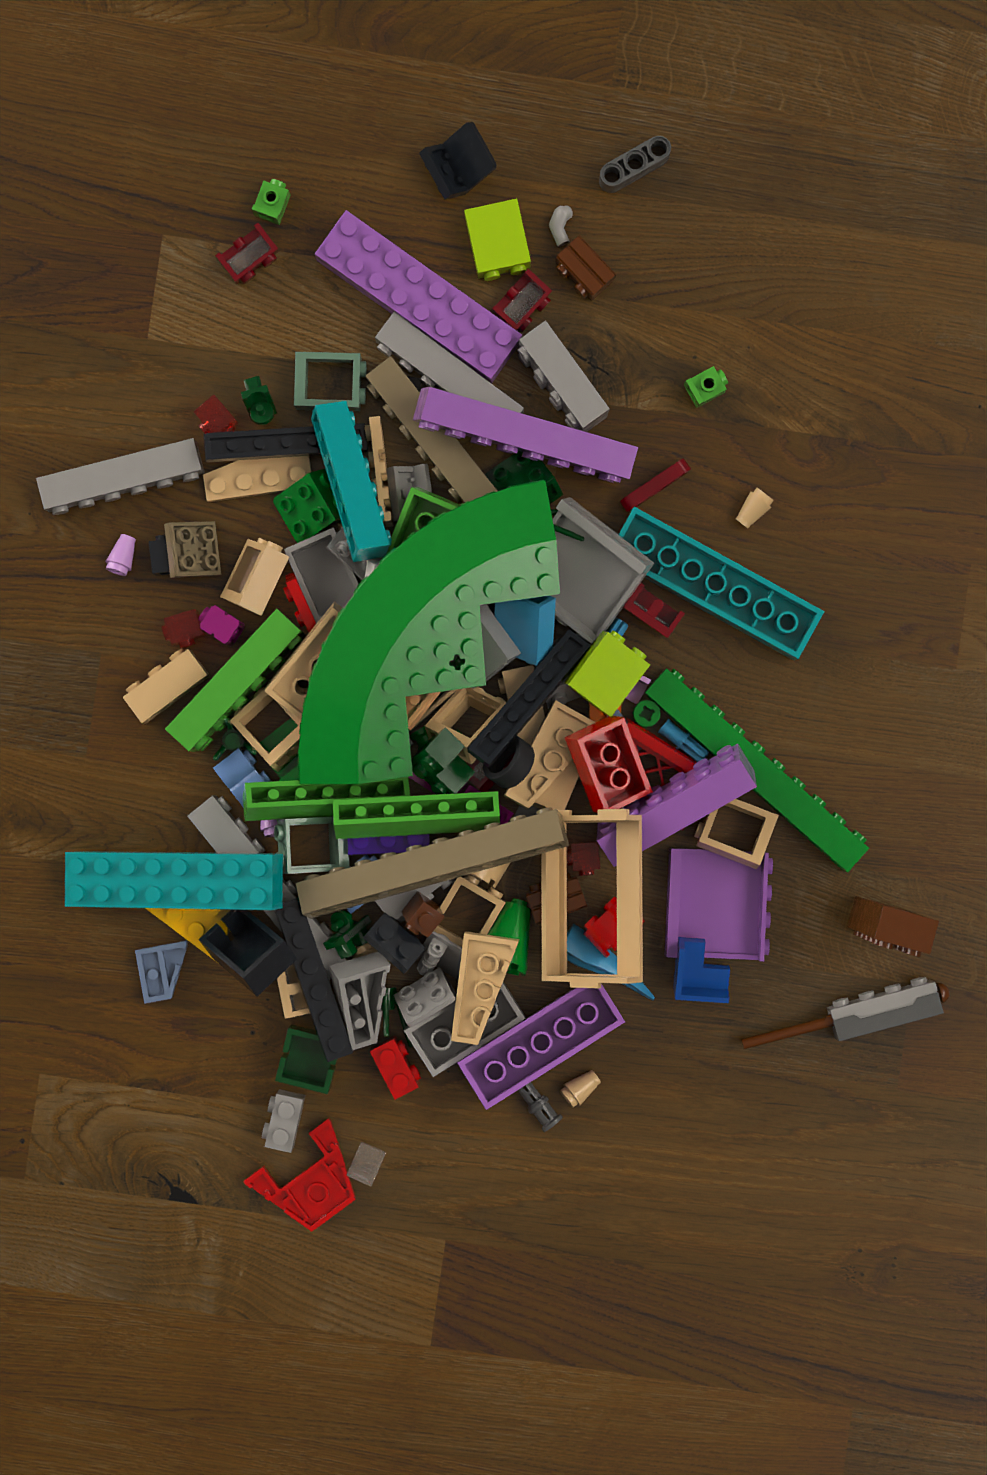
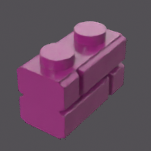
M216 605L211 606V608L206 607L198 619L201 622L200 628L230 647L234 646L245 629L244 623Z

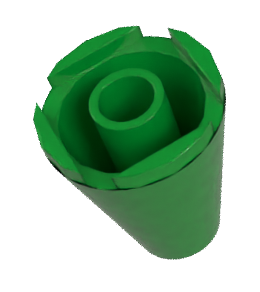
M512 898L511 902H505L487 935L520 939L507 973L517 976L520 973L526 976L531 909L526 907L527 902Z

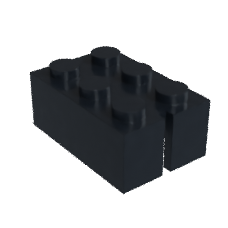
M231 909L221 918L234 937L232 941L217 923L199 939L210 956L255 996H259L297 960L286 942L248 910Z

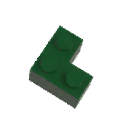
M446 727L429 739L411 758L413 773L420 779H424L436 795L456 794L475 773L458 756L465 746Z

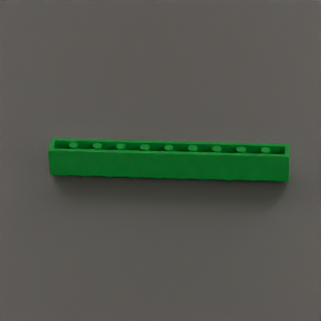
M666 668L643 694L655 702L663 712L687 733H691L690 736L714 757L717 756V752L727 745L732 747L739 744L755 771L757 787L752 789V791L841 870L848 873L869 849L864 844L867 839L855 829L853 832L849 831L844 826L846 821L836 812L831 815L824 808L826 803L816 794H813L811 797L805 792L804 788L806 785L795 776L792 779L783 772L786 768L775 758L772 761L763 754L766 750L758 742L753 740L750 743L743 737L746 732L734 722L730 725L723 719L725 713L714 704L711 707L703 701L705 696L693 686L689 689L683 683L685 678L675 669L669 671Z

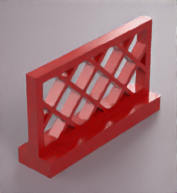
M629 718L625 719L637 752V746L644 749L639 751L638 755L652 754L656 757L657 767L644 769L646 774L659 771L661 787L666 785L664 784L662 770L674 768L678 773L684 772L685 774L694 769L693 766L697 762L691 757L677 750ZM660 760L666 763L667 765L661 766Z

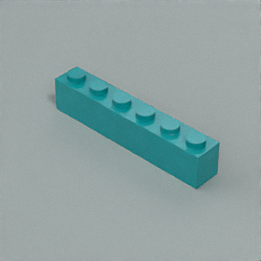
M346 401L315 405L311 421L353 562L382 558L386 555L389 546H391V535L389 530H385L383 524L384 512L382 506H378L376 501V485L369 478L368 459L363 458L362 439L360 434H356L354 428V413L352 410L349 411Z

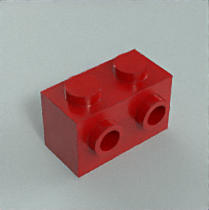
M394 1035L371 1047L370 1053L394 1100L419 1088L421 1075L415 1064L410 1065L406 1057L409 1052L403 1040L398 1041Z

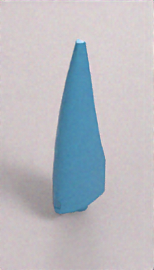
M572 924L567 932V960L577 967L591 970L598 974L617 975V956L611 950H608L610 956L605 958L584 936L586 931ZM643 982L623 984L652 1001L655 998Z

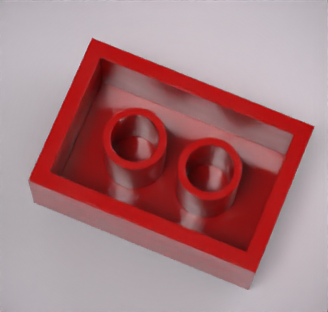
M608 716L564 737L593 812L598 813V809H620L653 792L624 717Z

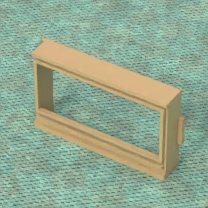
M598 809V815H572V810H558L562 815L565 830L566 823L616 822L617 975L567 973V847L541 854L542 981L570 982V987L601 988V983L643 982L642 815H629V809Z

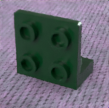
M521 451L514 453L485 474L497 491L513 485L545 480L550 504L564 495L555 477L545 464L540 460L534 461L522 457L523 452Z

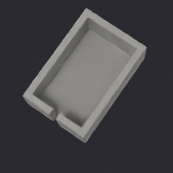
M334 527L284 549L286 555L289 556L288 560L316 624L334 602L344 608L359 585L355 573L326 548L337 534Z

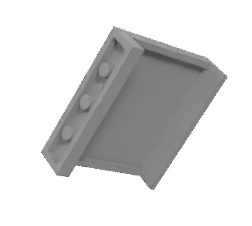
M569 497L562 499L557 505L556 509L558 512L553 518V524L581 535L585 539L584 541H579L555 531L560 594L550 596L556 598L555 619L564 626L569 625L576 631L575 634L592 644L602 631L608 629L652 568L654 562Z

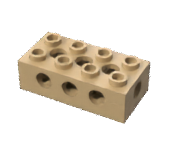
M336 602L330 606L272 677L264 691L300 720L308 688L300 687L297 681H309L315 664L314 661L318 659L321 652V645L324 640L326 641L333 628L332 624L342 609Z

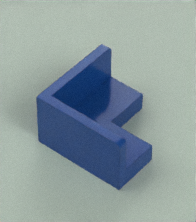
M678 937V955L675 962L673 984L675 1000L729 1003V965L704 964L705 939Z

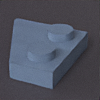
M187 940L135 950L144 1004L173 998L188 946Z

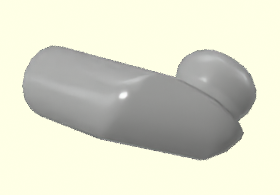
M558 206L554 210L549 223L550 231L558 247L570 242L564 229L566 222L573 216V211L569 206Z

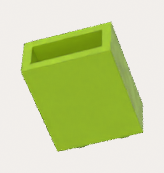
M517 199L464 210L478 279L484 278L485 281L500 278V274L508 272L511 275L525 273L527 271L526 268L531 267Z
M614 630L611 633L607 631L600 633L563 682L609 717H612L650 666L645 661L647 656L636 647H633L632 650L623 644L625 639Z

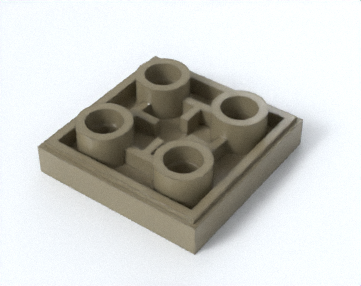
M215 521L171 522L164 524L170 578L221 575Z

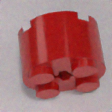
M616 896L603 907L606 912L600 918L595 915L584 925L586 929L584 936L605 958L610 956L608 952L610 948L614 951L617 950Z

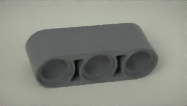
M664 136L652 137L606 163L602 167L599 176V184L602 190L607 193L617 192L667 163L670 156V141ZM656 146L664 149L665 154L656 156L652 153L651 149ZM633 159L638 160L642 167L637 170L632 169L628 166V162ZM607 173H615L619 180L610 183L604 176Z

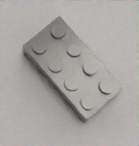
M546 320L519 339V354L517 355L526 368L530 366L535 374L533 376L534 380L542 390L546 387L551 396L549 400L557 411L562 409L565 413V422L568 427L587 432L607 418L610 408Z
M504 981L478 1045L451 1041L456 996L453 1003L413 1027H405L404 1032L433 1077L525 1019L523 1011Z

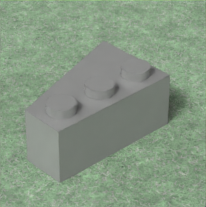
M379 952L329 966L335 1000L353 1050L377 1043L382 1016V999L386 994L387 972L390 971L391 965Z

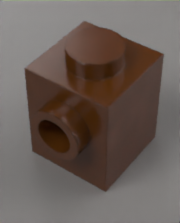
M419 891L416 892L401 911L407 922L405 926L414 934L418 935L421 932L426 937L432 934L445 917L439 905Z

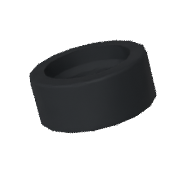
M516 736L490 768L483 764L484 775L501 788L509 789L517 786L526 778L534 764L535 753L533 747ZM515 752L512 761L503 769L507 759Z

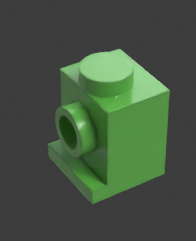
M271 179L270 183L263 181L255 205L253 204L252 207L254 216L280 225L291 196L289 190L285 189V183L276 179ZM269 194L276 195V199L272 202H269L267 197Z
M713 366L686 380L684 387L695 407L698 408L724 394L727 390L725 385L728 384V380L721 369L716 371ZM711 380L713 387L710 389L706 388L704 381Z

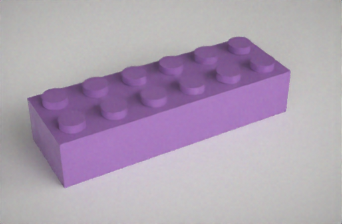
M739 744L732 747L727 745L717 752V756L710 760L705 758L698 761L693 766L694 769L685 774L684 772L677 773L670 778V782L662 787L660 785L651 788L652 793L623 807V809H629V815H642V851L757 787L755 771ZM616 822L598 823L597 842L613 867L617 866Z
M602 984L601 988H573L456 1063L483 1107L487 1110L625 1023Z

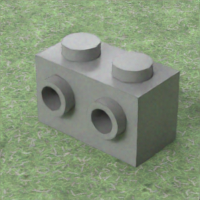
M279 1089L276 1097L271 1096L267 1111L272 1113L270 1123L265 1122L262 1132V1139H266L265 1147L289 1153L292 1152L306 1095Z

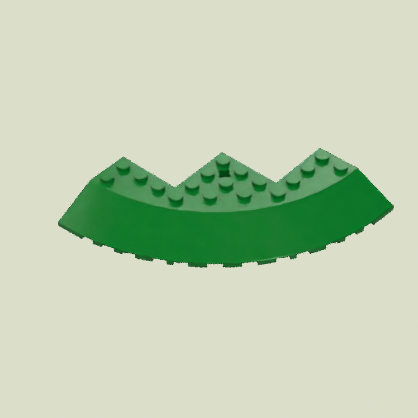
M545 480L513 485L497 492L493 491L472 501L464 502L447 513L440 514L428 522V525L415 533H411L407 540L386 554L372 573L359 583L353 592L354 595L346 606L340 610L332 624L333 628L326 641L324 640L321 645V652L309 677V686L303 702L299 729V784H362L413 776L406 697L486 685L480 605L560 594L557 541ZM454 655H457V659L454 662H450L454 660Z

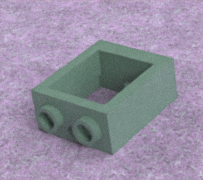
M295 352L294 407L296 410H314L315 405L346 401L349 411L360 412L361 404L366 403V388H361V377H366V361H362L360 353ZM308 362L353 363L352 400L307 399Z
M333 817L277 819V825L274 827V837L278 841V852L276 853H283V874L328 872L336 867L350 868L348 839H336ZM328 824L330 863L291 866L290 826Z

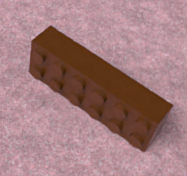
M855 896L847 927L854 930L853 935L877 946L892 950L895 948L906 954L921 957L922 952L931 953L939 921L905 909Z

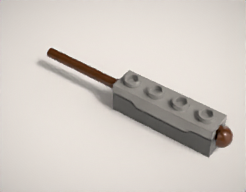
M926 977L910 980L911 985L901 987L900 984H893L884 987L885 992L875 994L874 991H867L858 994L859 999L849 1001L848 998L834 1000L832 1001L833 1006L827 1007L828 1015L824 1018L741 1039L743 1049H748L832 1027L836 1040L843 1041L943 1014L941 1003L948 1000L950 991L943 983H935L933 980H927Z

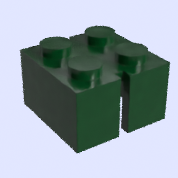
M291 1024L288 1028L282 1051L285 1053L281 1056L275 1081L328 1094L336 1066L333 1065H336L338 1059L326 1062L316 1030Z

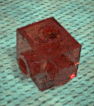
M214 394L194 411L196 416L202 421L198 426L204 433L231 432L236 430L234 426L238 422Z
M192 609L164 618L165 625L162 626L165 640L171 641L172 645H179L180 649L195 645L196 639L205 637V631L200 628L201 622L198 620L200 617L198 610Z
M598 842L570 843V849H567V866L572 865V870L578 871L579 876L594 875L595 869H600Z

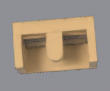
M292 964L277 978L285 1019L310 1013Z

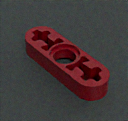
M684 458L627 495L620 501V504L627 513L632 511L633 507H638L691 470L690 466Z

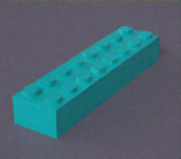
M633 507L619 533V536L654 562V565L644 577L645 579L794 661L799 659L825 612L636 507Z
M65 852V907L283 908V853Z

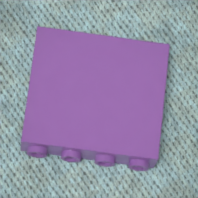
M669 848L664 955L677 958L678 937L705 939L706 942L704 958L748 959L764 962V955H769L770 947L769 939H765V929L770 928L771 914L766 912L767 901H771L772 886L767 885L768 874H772L773 859L769 858V853H764L760 866L754 869L705 849Z

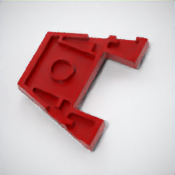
M327 1118L309 1132V1135L323 1152L324 1156L290 1182L280 1187L265 1166L259 1168L243 1181L246 1186L253 1188L264 1196L267 1201L277 1205L284 1210V1213L311 1232L356 1200L330 1118Z

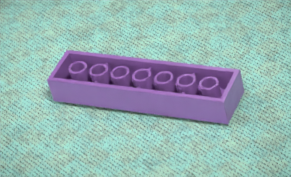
M345 210L315 252L317 262L389 313L393 314V312H396L491 384L519 346V339L522 338L521 333L347 210Z
M432 387L421 389L413 421L419 422L418 427L434 432V430L439 431V428L444 429V435L457 439H465V436L471 437V443L481 446H491L493 443L497 445L496 450L510 454L521 451L524 458L534 461H543L544 458L549 459L548 465L558 468L573 466V472L587 476H594L595 473H598V479L612 483H620L621 479H630L638 450L636 446Z

